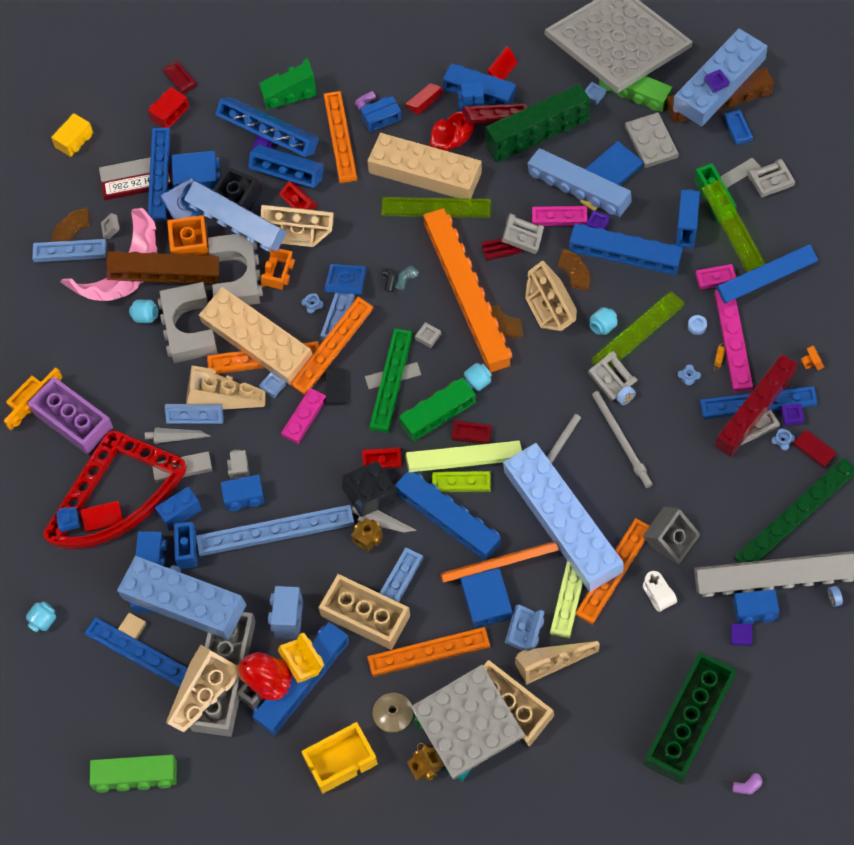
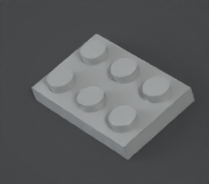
M659 113L625 123V128L640 159L644 162V168L678 158L679 153Z

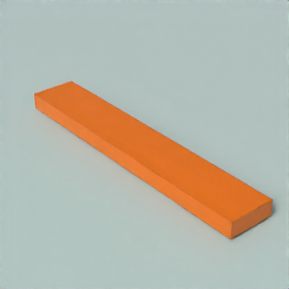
M341 91L325 93L324 100L339 182L357 181Z
M357 297L290 385L303 395H306L309 388L315 385L374 309L373 306Z
M318 341L303 343L311 349L312 355L319 347ZM242 351L207 356L208 368L215 370L216 374L265 368Z
M635 518L615 550L623 561V573L593 591L588 592L576 611V616L592 625L594 624L646 541L642 536L649 528L648 524Z
M549 542L442 572L440 574L441 581L444 583L558 550V546L555 542Z
M482 627L367 657L372 677L490 648L486 629Z

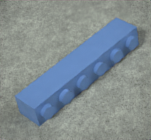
M540 148L527 163L529 174L533 178L545 181L548 185H553L565 193H570L579 200L590 202L594 207H599L611 215L620 217L632 202L630 190Z
M196 181L192 183L184 199L190 203V208L196 211L201 209L204 211L203 215L210 219H213V217L217 218L218 224L227 227V225L231 226V231L240 236L242 233L247 235L245 239L254 244L256 241L261 243L260 247L268 252L271 249L278 251L287 234V231Z

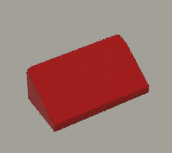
M506 47L488 69L489 76L504 80L517 65V60L509 47Z
M430 83L410 99L405 106L416 115H419L442 96V88Z
M288 181L278 194L292 208L313 210L318 205L292 181Z
M401 447L362 449L363 466L378 461L382 468L402 467Z
M119 501L80 510L86 533L111 527L123 520Z

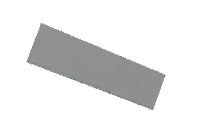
M751 158L720 177L726 188L748 176V170H756L761 168V166Z
M417 362L405 365L402 380L421 375ZM383 372L365 376L368 389L380 386Z

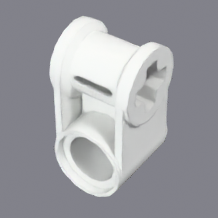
M657 571L647 573L643 589L650 598L654 608L661 612L677 603L674 592L667 585L662 575Z

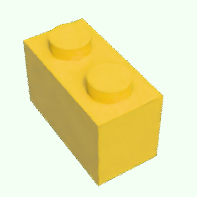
M73 113L51 138L55 148L72 157L75 152L79 151L84 142L91 138L93 131L88 121Z

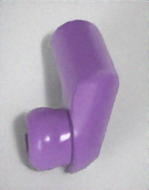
M371 91L362 95L355 101V106L360 110L365 104L375 100L374 92Z
M754 773L745 783L733 782L732 792L753 794L763 783L761 776Z

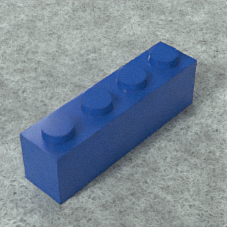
M451 63L443 78V89L458 94V91L461 90L462 83L482 82L484 103L488 105L512 104L516 96V84L480 73L476 70L464 68L461 65Z
M258 145L250 152L248 168L315 188L322 181L324 164Z
M138 532L135 556L165 567L163 552L167 550V539H164L162 532ZM130 602V607L134 613H157Z

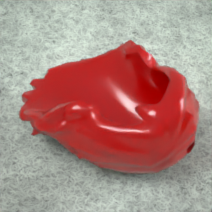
M456 112L448 117L447 120H439L431 131L430 147L449 151V149L463 145L471 137L474 131V124L467 123L463 112Z
M255 652L247 655L238 664L237 670L240 679L262 699L275 701L281 699L291 687V671H288V666L282 659L269 656L267 653Z

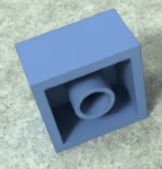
M275 586V592L271 593L270 604L273 605V610L269 612L268 624H271V631L274 632L275 638L297 639L300 634L303 610L300 588Z

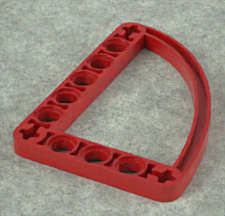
M115 430L107 432L57 511L66 507L73 508L69 506L70 501L78 499V504L74 507H76L79 514L117 452L170 474L169 477L139 509L119 523L94 534L80 537L65 536L67 531L60 532L59 528L55 527L56 525L58 526L57 513H55L43 532L45 540L50 545L60 548L83 549L109 542L123 535L144 521L156 510V506L168 498L187 471L185 461L181 457ZM127 444H134L131 450H125ZM150 450V454L147 457H141L142 451ZM108 452L107 458L99 459L101 453ZM159 457H166V461L164 463H157V459ZM173 465H175V466L181 465V468H176V470H175V468H174ZM92 468H98V472L95 475L89 474ZM83 483H87L88 488L84 491H80V485H82Z

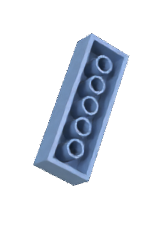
M738 29L674 96L673 109L702 127L766 59L768 46L743 30ZM720 69L730 83L728 87L713 93L705 83L704 76Z
M137 556L134 557L117 589V592L125 601L227 640L230 639L246 607V603L241 595Z

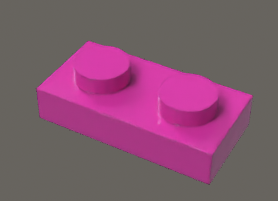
M732 264L697 270L695 273L700 290L714 288L736 278Z

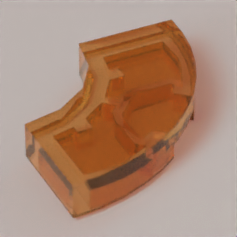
M88 208L76 210L68 214L61 223H58L52 235V242L71 241L73 235L78 230L88 227Z
M563 249L558 267L569 274L571 287L589 291L590 275L582 259L573 252Z
M499 305L491 306V315L496 317L498 321L499 333L502 332L506 337L523 338L521 319L506 316L501 311Z

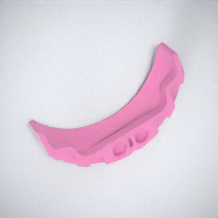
M143 208L133 209L131 211L133 238L129 252L157 253L154 221ZM71 278L60 281L77 294L99 301H109L125 297L135 291L139 284L143 283L141 281L107 280V278L90 284H76Z

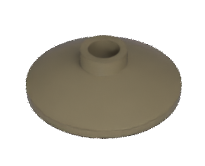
M387 693L381 696L373 707L372 714L375 724L381 730L389 733H396L406 729L410 725L414 713L411 709L412 704L410 700L399 693ZM394 707L396 708V712L390 713L389 709Z

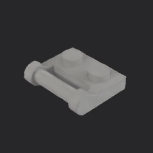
M778 159L775 163L762 168L747 171L748 178L753 182L761 198L795 185V180L782 159ZM774 170H778L777 172L768 174V175H766V176H763V177H760V178L758 177V176L764 175V174H766V173L772 172V171H774Z
M510 213L501 242L536 254L544 226L540 224L537 226L521 220Z
M614 351L588 371L611 401L617 397L624 387L631 386L637 381V378L635 376L632 377L618 360L617 354ZM608 362H611L613 364V366L627 381L626 383H623L619 379V377L607 364Z

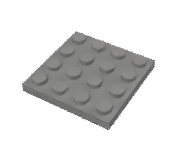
M483 665L411 706L452 779L457 778L525 737V734Z

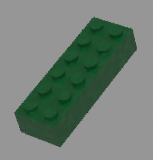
M578 84L486 126V148L496 163L507 160L512 155L522 153L525 149L537 146L547 139H552L562 132H567L579 124L586 123L590 117L591 99L581 84Z
M701 652L698 653L645 758L644 766L682 785L735 678L736 669Z

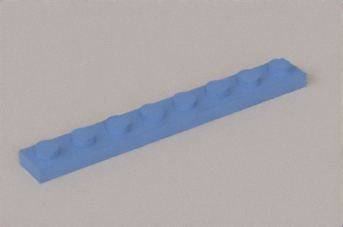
M346 505L197 535L196 539L199 555L204 556L354 526L351 506Z

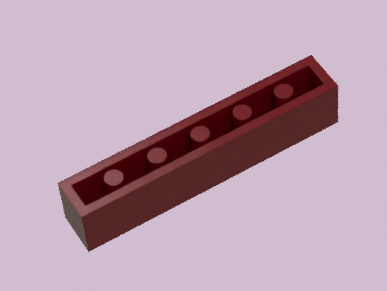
M781 354L717 436L715 444L717 449L729 457L733 456L795 376L798 363Z

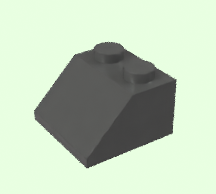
M663 507L642 537L655 551L674 563L680 564L701 534L679 508Z

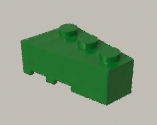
M308 58L303 60L304 64L296 68L292 66L288 68V72L282 75L278 73L259 83L267 110L317 96L314 74Z

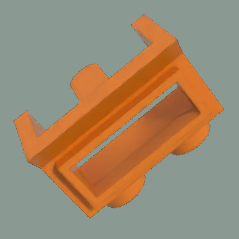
M280 248L278 251L270 250V259L266 262L265 274L261 276L262 287L268 286L283 290L284 285H288L290 279L288 271L289 269L293 270L295 259H292V251ZM278 261L286 263L281 279L273 277Z

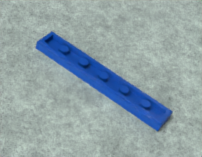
M152 128L148 215L154 222L166 221L167 208L160 195L168 191L170 128Z
M809 244L717 286L716 289L723 303L726 304L819 260Z
M811 386L785 389L768 410L780 411L782 405L800 403L802 408L817 406L818 401L815 388ZM750 394L701 399L700 407L703 419L734 416Z
M94 618L85 631V636L180 688L187 672V667L102 620Z

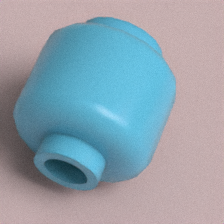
M135 300L129 309V314L136 323H152L158 316V307L152 300Z
M600 308L590 317L591 330L597 335H607L617 326L616 313L612 309Z
M475 363L464 372L465 381L471 389L474 388L476 391H481L491 382L490 377L492 374L484 364Z
M44 601L42 603H35L26 615V619L29 622L28 627L35 632L39 630L47 631L56 619L54 613L56 610Z

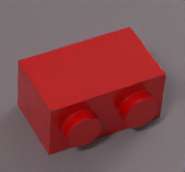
M171 87L150 106L148 112L151 121L162 128H169L190 107L187 97Z

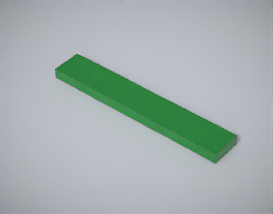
M394 329L369 426L370 430L389 433L413 336L412 331Z

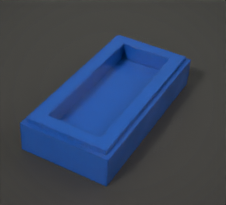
M741 110L723 114V119L735 145L753 141V136Z

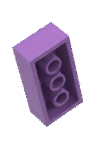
M54 376L28 402L35 416L87 455L103 439L105 434L113 429L109 417Z

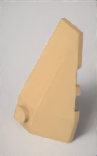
M192 366L186 404H222L223 409L264 407L266 391L247 383L240 384L232 381V377L226 376L225 378L220 376L213 369Z
M598 641L536 648L530 651L523 650L515 657V664L527 685L599 652L600 644Z
M200 645L189 664L166 723L185 732L202 716V712L210 704L213 705L224 691L227 692L232 687L239 675L238 666Z

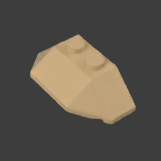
M261 206V217L287 231L281 244L314 247L332 232L333 212L280 206Z
M541 261L528 271L529 278L525 299L542 329L562 331L576 321L577 309L560 278L544 261Z

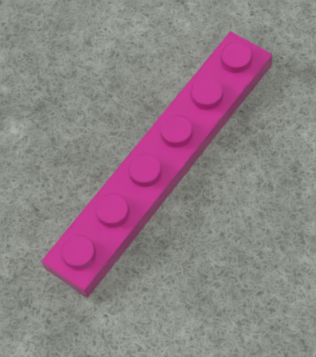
M715 290V299L733 392L752 391L753 384L736 299L724 304L718 291Z

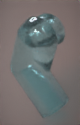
M408 266L400 272L396 288L404 290L407 279L409 277H417L418 270L414 266Z

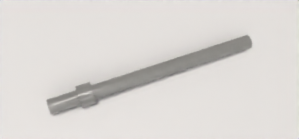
M595 391L592 396L631 461L636 476L640 477L646 488L651 487L653 484L646 473L647 469L638 460L599 391Z

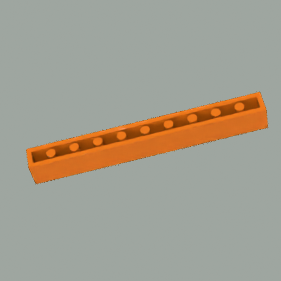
M444 208L424 214V226L487 369L492 373L509 367L510 359L512 358L511 350L509 347L506 348L504 344L506 342L502 332L499 333L498 321L496 317L491 315V305L484 299L485 293L483 288L478 286L477 274L471 270L470 258H466L464 245L458 241L459 235L457 229H453L451 225L453 222L450 214H446Z

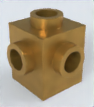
M366 517L362 522L356 524L351 535L352 542L367 553L370 552L374 545H379L383 538L381 525L373 519L370 521Z
M434 747L417 750L407 762L416 780H431L437 776L436 772L445 766Z

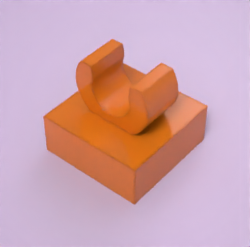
M814 345L807 348L809 355L801 358L805 368L809 369L814 365L817 371L825 368Z

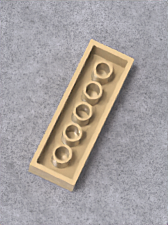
M383 133L379 134L368 159L370 174L466 201L471 200L482 173L480 160Z
M223 287L220 288L199 314L204 325L289 385L312 356L310 348Z

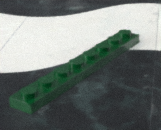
M843 457L734 556V560L738 563L764 559L854 477V466Z

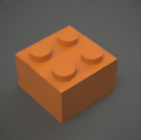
M204 215L167 220L171 253L177 255H210Z

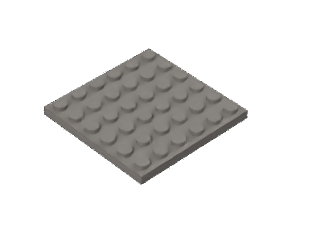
M594 0L545 29L544 34L617 93L692 47L693 41L639 0Z

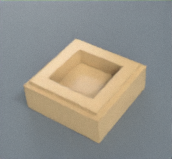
M128 613L118 630L137 640L147 623Z

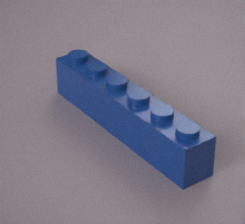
M232 97L219 100L215 113L216 116L301 156L314 155L319 141L318 137Z
M584 224L574 225L569 241V252L675 276L678 272L683 250L682 247L674 244L668 245L656 240L650 241L638 236L633 237L620 232L606 231L602 228H592Z
M408 470L395 485L397 489L396 495L482 560H488L501 545V537L496 530L486 527L480 518H474L464 506L459 507L449 495H443L439 492L437 486L427 483L418 472L414 473Z
M330 622L326 626H322L317 632V637L312 642L313 648L321 656L324 664L319 675L297 683L291 673V687L288 689L287 694L276 701L265 700L262 705L259 704L253 712L254 722L272 736H275L349 644L348 635Z

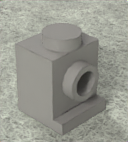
M231 451V460H227L230 480L249 477L246 451Z

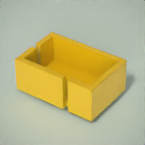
M357 722L301 751L322 794L357 776L358 770L363 773L378 765L376 756Z

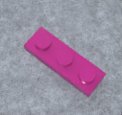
M587 206L532 207V224L537 226L538 224L542 226H574L575 224L586 225Z
M309 388L281 432L282 437L299 444L325 403L326 395Z

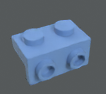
M519 604L516 605L505 643L522 651L534 649L539 642V630L544 624V611L539 610L535 612Z

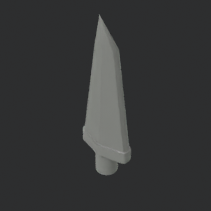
M157 427L154 432H145V440L154 439V444L210 437V435L200 430Z
M353 506L352 513L359 515ZM379 510L363 517L359 515L358 519L359 522H362L365 517L370 521L373 519L383 528L403 533L416 531V529Z

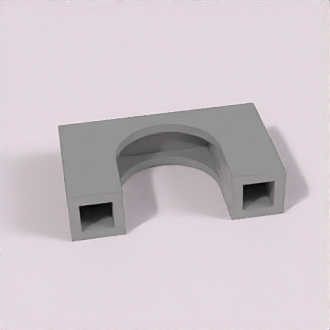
M243 233L241 236L232 234L208 238L209 254L219 256V262L237 260L247 266L245 274L240 279L233 282L212 284L213 297L223 287L247 305L260 304L259 296H263L262 286L258 285V281L261 280L260 269H256V265H259L258 254H255L254 251L258 249L257 241L255 244L245 239L247 235Z
M200 282L160 291L161 298L158 299V305L160 310L163 309L164 313L160 314L162 325H166V330H163L165 341H169V346H166L168 357L172 356L173 362L178 363L218 354L212 329L196 333H184L175 327L178 318L185 312L207 306L208 300L204 283Z

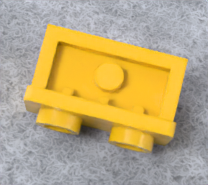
M305 633L299 634L297 640L283 644L278 648V652L297 683L318 676L324 666L321 656L317 654L311 640L307 638Z

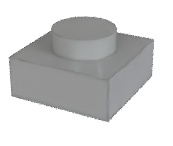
M111 213L101 222L103 238L110 239L119 231L117 215Z
M425 322L416 334L415 340L432 348L440 337L441 331Z

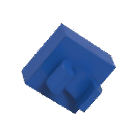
M66 507L56 512L60 532L80 527L76 507Z

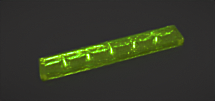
M720 180L703 187V193L746 271L750 272L765 265Z
M383 197L382 216H423L424 214L444 208L446 214H450L451 217L490 218L491 199Z
M670 291L591 359V362L596 365L613 351L617 354L616 357L620 361L679 311L685 302ZM611 362L607 363L610 366V368L613 367V364Z

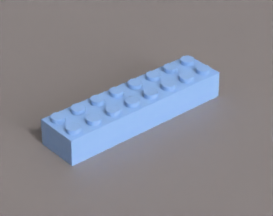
M537 443L503 462L504 473L551 539L557 543L559 550L589 592L623 573V561Z

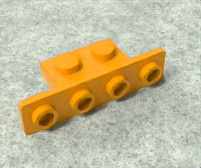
M54 368L42 382L31 376L6 401L7 405L13 409L4 419V423L9 430L17 427L22 419L32 412L28 402L53 376L61 381L62 375L59 369Z

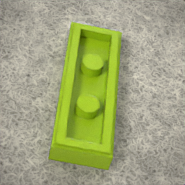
M490 471L432 472V484L438 487L439 492L491 491Z

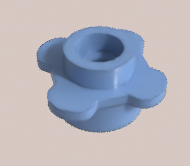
M309 294L302 300V305L311 314L316 309L322 308L323 302L319 300L317 294Z
M687 365L683 371L678 372V377L688 386L694 384L696 379L698 380L701 377V374L696 372L692 365Z
M779 429L776 436L772 438V443L779 445L782 450H788L790 443L795 441L794 435L784 429Z

